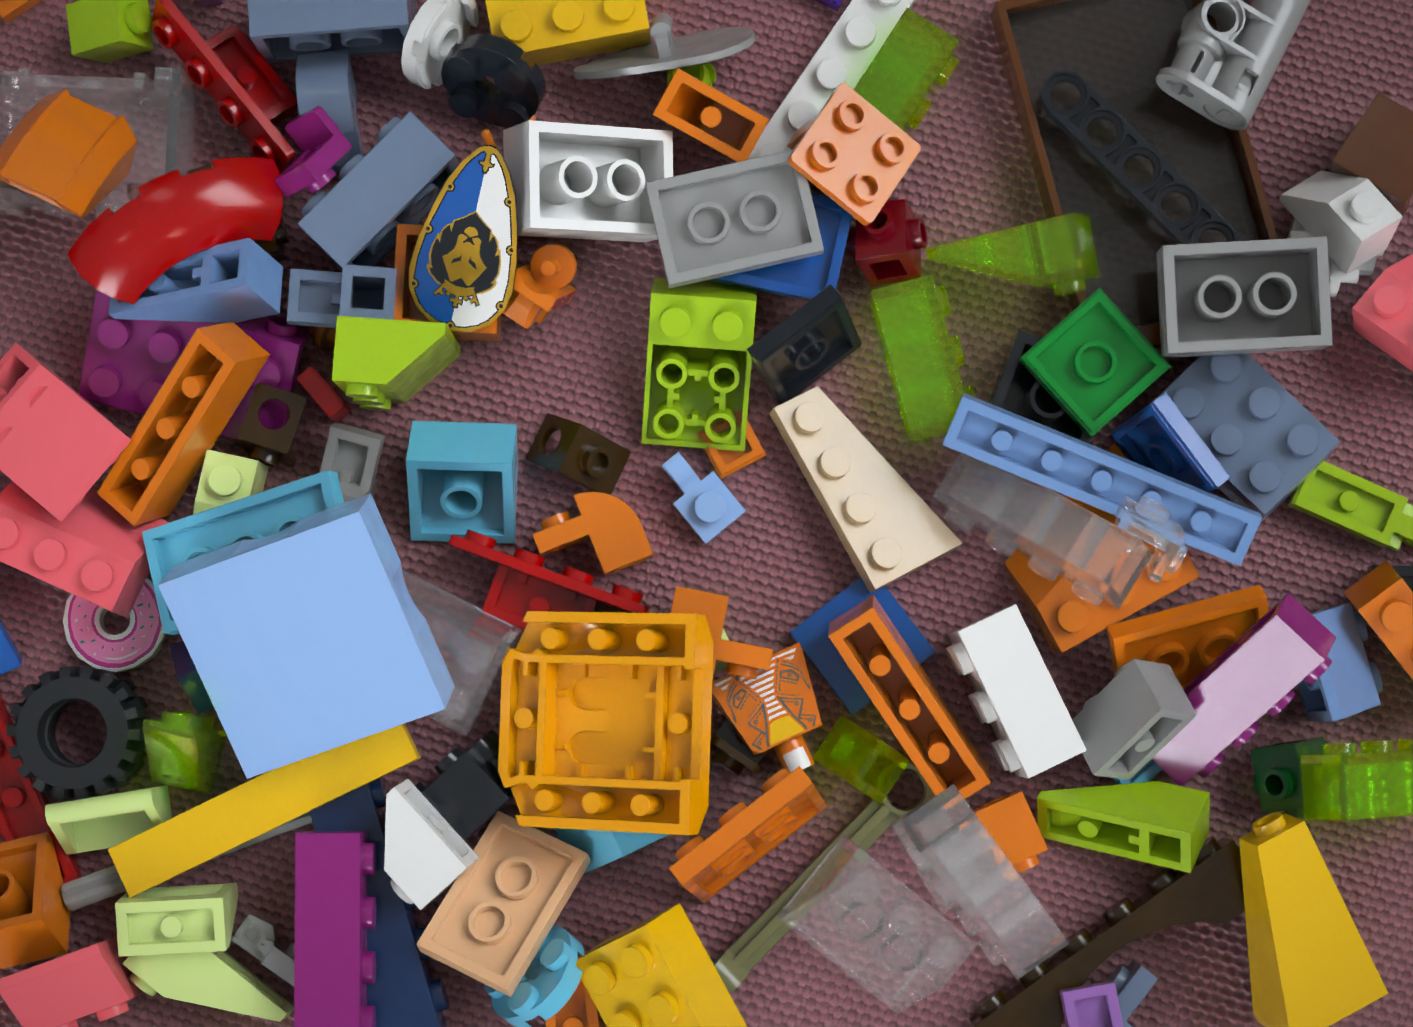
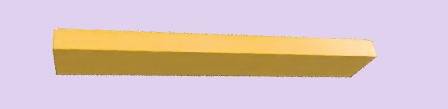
M404 723L268 771L107 850L129 898L135 897L421 757Z

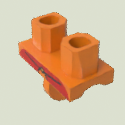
M548 244L539 248L533 255L531 263L516 269L514 292L503 314L522 327L529 329L535 322H544L550 311L569 303L577 289L569 284L577 272V261L574 254L567 247L560 244Z

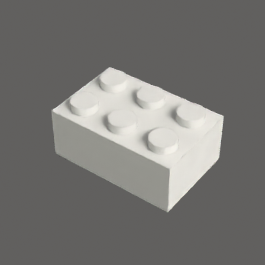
M532 120L503 130L504 159L511 172L516 192L518 236L629 242L657 240L645 183L673 177V131Z
M1016 604L1003 608L948 635L952 643L951 646L945 648L948 658L957 675H967L975 690L974 693L968 695L969 701L980 723L986 722L991 724L998 740L991 743V746L1004 771H1014L1015 776L1031 778L1087 751Z

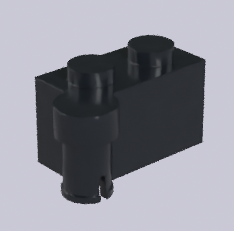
M494 730L490 731L464 753L458 747L452 750L434 767L440 776L427 788L421 782L415 785L464 841L468 840L507 801L514 797L511 788H504L498 773L499 736Z

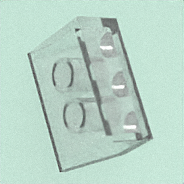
M845 835L840 838L777 916L779 920L896 1014L943 988L978 945Z

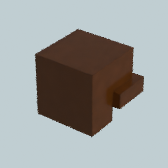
M1378 92L1333 158L1331 172L1369 179L1402 216L1408 210L1410 198L1413 195V111Z

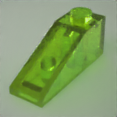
M1075 212L926 249L927 259L1034 287L1054 288L1055 296L1086 290L1085 281L1101 278L1089 216Z

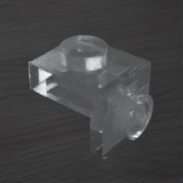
M1125 496L1115 513L1117 526L1157 547L1146 566L1148 579L1159 583L1165 572L1173 575L1177 571L1187 553L1188 546L1183 544L1186 539L1183 527L1168 519L1170 511L1159 503L1147 497H1141L1140 501L1137 502Z

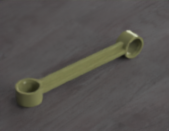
M899 763L888 767L879 777L877 795L735 942L713 961L729 994L742 983L759 961L900 816L917 814L927 806L932 790L914 764ZM902 770L912 772L916 776L918 775L923 784V796L920 802L904 809L893 806L886 794V785L891 774Z

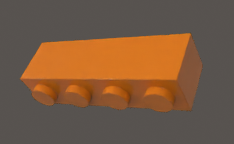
M233 322L197 328L132 434L130 443L121 452L97 494L133 526L170 516L204 462L207 449L211 450L270 354Z
M874 594L829 622L828 637L944 809H950L990 784L988 764Z

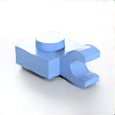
M679 452L662 465L664 471L684 494L672 505L704 544L708 543L746 512L714 471L700 480Z

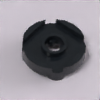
M490 34L470 35L465 43H456L449 51L441 69L443 85L450 95L448 104L454 113L463 118L474 117L482 122L502 126L506 129L526 122L535 115L546 92L543 73L536 63L533 69H531L520 58L524 51L516 44ZM486 76L494 78L495 84L490 82Z

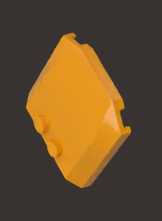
M527 611L522 622H528L516 648H509L502 663L498 773L504 788H511L521 814L515 815L519 826L698 835L709 803L714 642L706 616L703 614Z

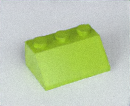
M337 316L332 381L345 392L346 396L353 399L352 402L359 403V408L373 411H390L391 403L405 404L460 356L461 346L446 323Z

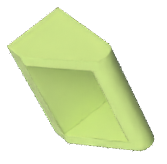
M168 785L47 804L45 806L47 824L67 855L111 848L172 818Z
M237 883L153 887L129 898L128 893H125L115 903L118 957L226 951L230 947L238 902Z

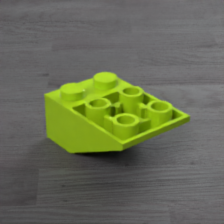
M654 278L650 301L641 444L705 449L707 447H714L718 450L745 451L752 358L747 348L753 345L757 291L707 281L669 288L667 278ZM740 410H742L741 429L736 424L735 415ZM723 419L730 423V428L720 433L714 431L712 425ZM705 429L706 435L713 443L703 442L702 439L698 438L697 433Z

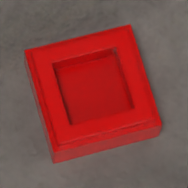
M314 367L307 368L296 378L334 422L338 423L350 413V407Z

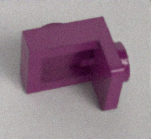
M321 106L310 109L285 126L288 134L303 152L274 180L286 197L307 187L310 193H313L326 185L336 175L331 167L352 148V145L339 130L336 123Z

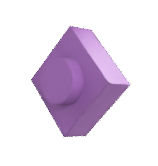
M1110 980L1059 990L1066 1027H1124L1114 981Z

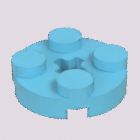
M553 925L511 997L484 984L485 991L492 996L494 1011L513 1027H532L525 1021L532 1020L538 1015L545 1021L554 1016L567 1003L580 982L583 971L576 966L578 953L584 956V947L581 942L564 928Z

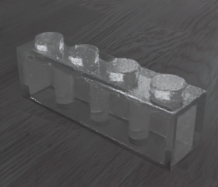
M961 452L932 496L946 510L942 518L952 526L969 534L973 527L985 533L987 537L984 542L993 549L1010 558L1017 551L1030 559L1027 563L1030 569L1052 582L1059 575L1074 583L1070 590L1083 600L1097 607L1104 600L1119 609L1153 555L1137 536L1056 492Z
M954 784L901 821L902 826L912 840L904 846L907 853L922 873H925L930 868L933 869L936 874L929 880L947 905L954 901L959 903L960 906L953 911L971 937L979 932L982 933L984 937L977 942L995 968L1005 963L1018 980L1069 944L1046 908Z

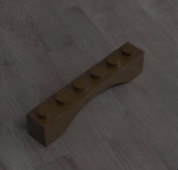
M1214 836L1207 838L1191 873L1179 870L1174 872L1171 868L1163 869L1145 883L1149 891L1138 899L1131 902L1126 897L1108 908L1102 914L1106 921L1089 933L1086 928L1078 930L1060 944L1064 952L1046 964L1043 958L1023 969L1017 975L1020 981L1018 985L1004 995L1000 989H997L981 999L974 1006L977 1014L970 1018L969 1021L974 1027H1061L1064 1013L1059 990L1082 986L1091 973L1119 948L1144 934L1171 925L1195 922L1229 923L1245 911L1240 848L1232 839L1223 837L1217 841Z

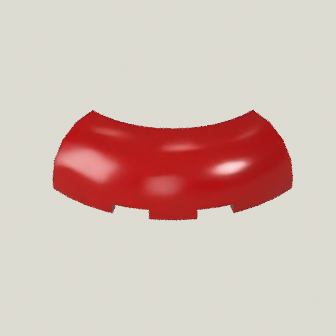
M258 157L211 160L212 168L183 176L176 169L156 177L137 187L141 195L122 206L115 213L109 207L104 210L78 237L67 255L80 276L95 289L116 300L135 304L147 287L161 274L195 253L215 245L246 238L272 241L280 224L283 208V192L274 182L280 175L274 159Z

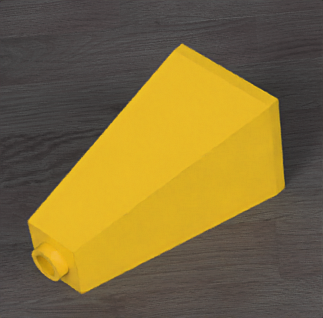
M1281 812L1268 814L1252 824L1253 831L1239 838L1253 1014L1257 1022L1264 1027H1329L1387 995L1388 991L1305 821L1286 813L1282 815Z

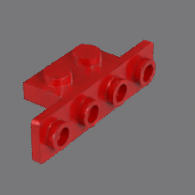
M156 0L152 17V28L158 41L165 48H172L183 61L186 73L193 84L200 89L205 88L217 103L219 114L225 123L233 129L237 128L250 143V150L253 156L274 159L281 174L294 161L296 153L274 124L296 111L298 106L297 98L235 23L204 41L172 0Z
M467 529L464 538L451 534L448 542L453 548L499 564L481 613L519 628L525 629L528 622H522L527 611L594 612L598 601L628 613L650 612L649 607L641 604L644 596L641 593L614 584L611 593L591 586L594 576L565 566L562 575L542 568L545 558L520 548L515 549L513 557L493 550L496 540Z

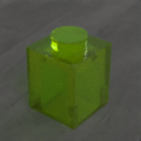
M843 715L840 716L813 756L815 761L879 804H882L910 762L909 759L881 739Z

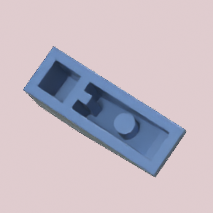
M251 238L215 245L195 253L170 267L147 287L135 304L110 297L109 315L114 319L237 323L280 314L283 266Z

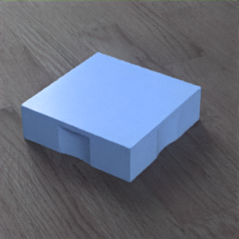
M371 493L302 518L292 526L274 535L242 540L174 565L158 584L247 779L444 710L455 688L429 625L408 593L402 573L401 561Z

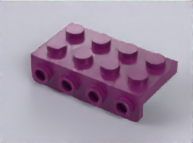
M96 290L79 394L87 400L145 415L196 329L222 323L114 319L109 315L110 296ZM269 316L267 319L261 317L235 323L265 349L270 356L220 436L238 440L239 431L258 383H264L294 393L302 350L308 344L310 334L306 329L300 328L298 325L287 324V317ZM278 400L265 403L259 411L260 423L272 430L282 428L288 422L289 408L285 403Z

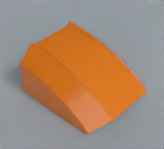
M64 89L42 98L18 123L0 147V181L83 219L129 175L137 139L124 115L116 117L71 96L68 90Z

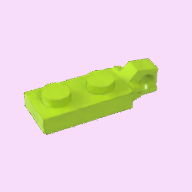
M1325 461L1294 490L1288 506L1379 547H1386L1394 551L1399 550L1401 543L1413 547V505L1407 503L1408 498Z

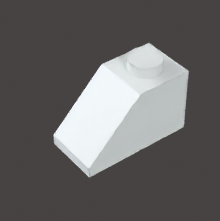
M1322 170L1281 194L1279 199L1312 237L1327 236L1328 255L1345 274L1350 273L1385 251L1403 217L1369 179Z
M406 779L386 794L384 870L392 878L390 884L395 893L406 903H414L422 910L479 857L413 783Z

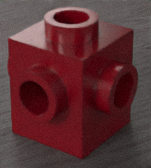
M906 198L900 200L888 199L874 221L868 225H863L856 219V228L849 231L850 250L871 287L921 279V249L926 248L928 245L927 229L923 218H916Z

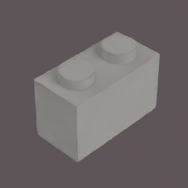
M1133 659L1119 668L1116 672V677L1098 695L1091 697L1085 702L1083 710L1072 721L1087 750L1082 754L1092 774L1095 776L1130 780L1193 720L1197 713L1170 665Z

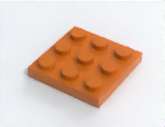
M800 766L791 773L787 768H784L774 774L762 785L761 789L764 792L762 796L748 807L744 802L738 803L721 816L718 820L721 828L705 840L701 836H697L676 852L675 857L678 861L669 869L685 889L700 901L706 903L828 807Z

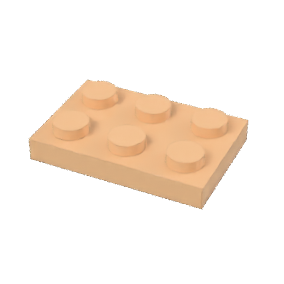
M497 811L473 850L479 858L454 881L416 945L420 952L511 997L591 860L588 853L534 827L519 826L517 819Z

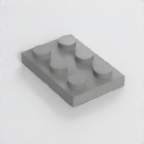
M793 150L645 183L669 288L824 253L808 179L787 162Z

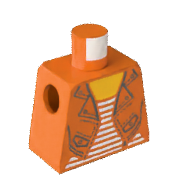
M799 642L774 653L770 670L758 669L757 679L728 674L712 682L713 699L754 758L774 749L782 768H787L790 773L799 766L804 770L815 764L803 735L820 728L822 722L803 650Z

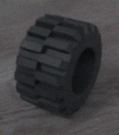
M60 667V671H48L38 676L40 680L38 684H28L21 692L26 697L23 703L14 702L10 714L17 716L16 724L7 725V736H15L16 746L9 747L8 750L11 759L20 758L23 765L17 770L23 778H33L35 783L32 787L40 792H52L53 797L60 799L75 798L77 800L112 793L113 789L123 787L131 781L129 776L133 772H139L145 764V761L141 759L143 752L150 751L152 740L146 739L147 729H153L152 717H145L143 709L147 708L148 705L144 697L134 694L133 691L136 687L128 680L119 679L117 677L118 674L115 672L94 667ZM76 701H87L93 704L101 712L107 729L106 741L102 751L94 760L86 764H76L67 759L60 751L56 741L57 721L61 713Z

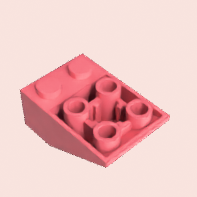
M15 342L0 360V471L62 522L72 509L82 501L85 494L107 468L117 460L131 439L55 372Z

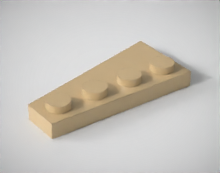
M818 386L774 407L769 413L870 594L963 544Z

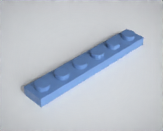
M966 393L962 394L942 443L943 446L1238 566H1241L1262 520L1261 513Z

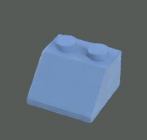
M1351 603L1339 604L1310 612L1336 636V639L1327 655L1332 660L1328 669L1312 684H1308L1304 679L1297 684L1307 720L1334 722L1381 705L1378 692L1383 690L1382 679L1376 664L1373 661L1368 662L1363 642L1367 641L1368 634L1362 615L1358 611L1353 612Z

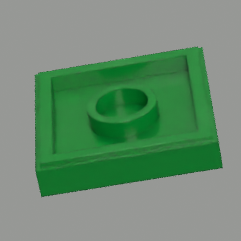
M1098 288L1019 359L1088 438L1096 434L1171 367L1101 288Z

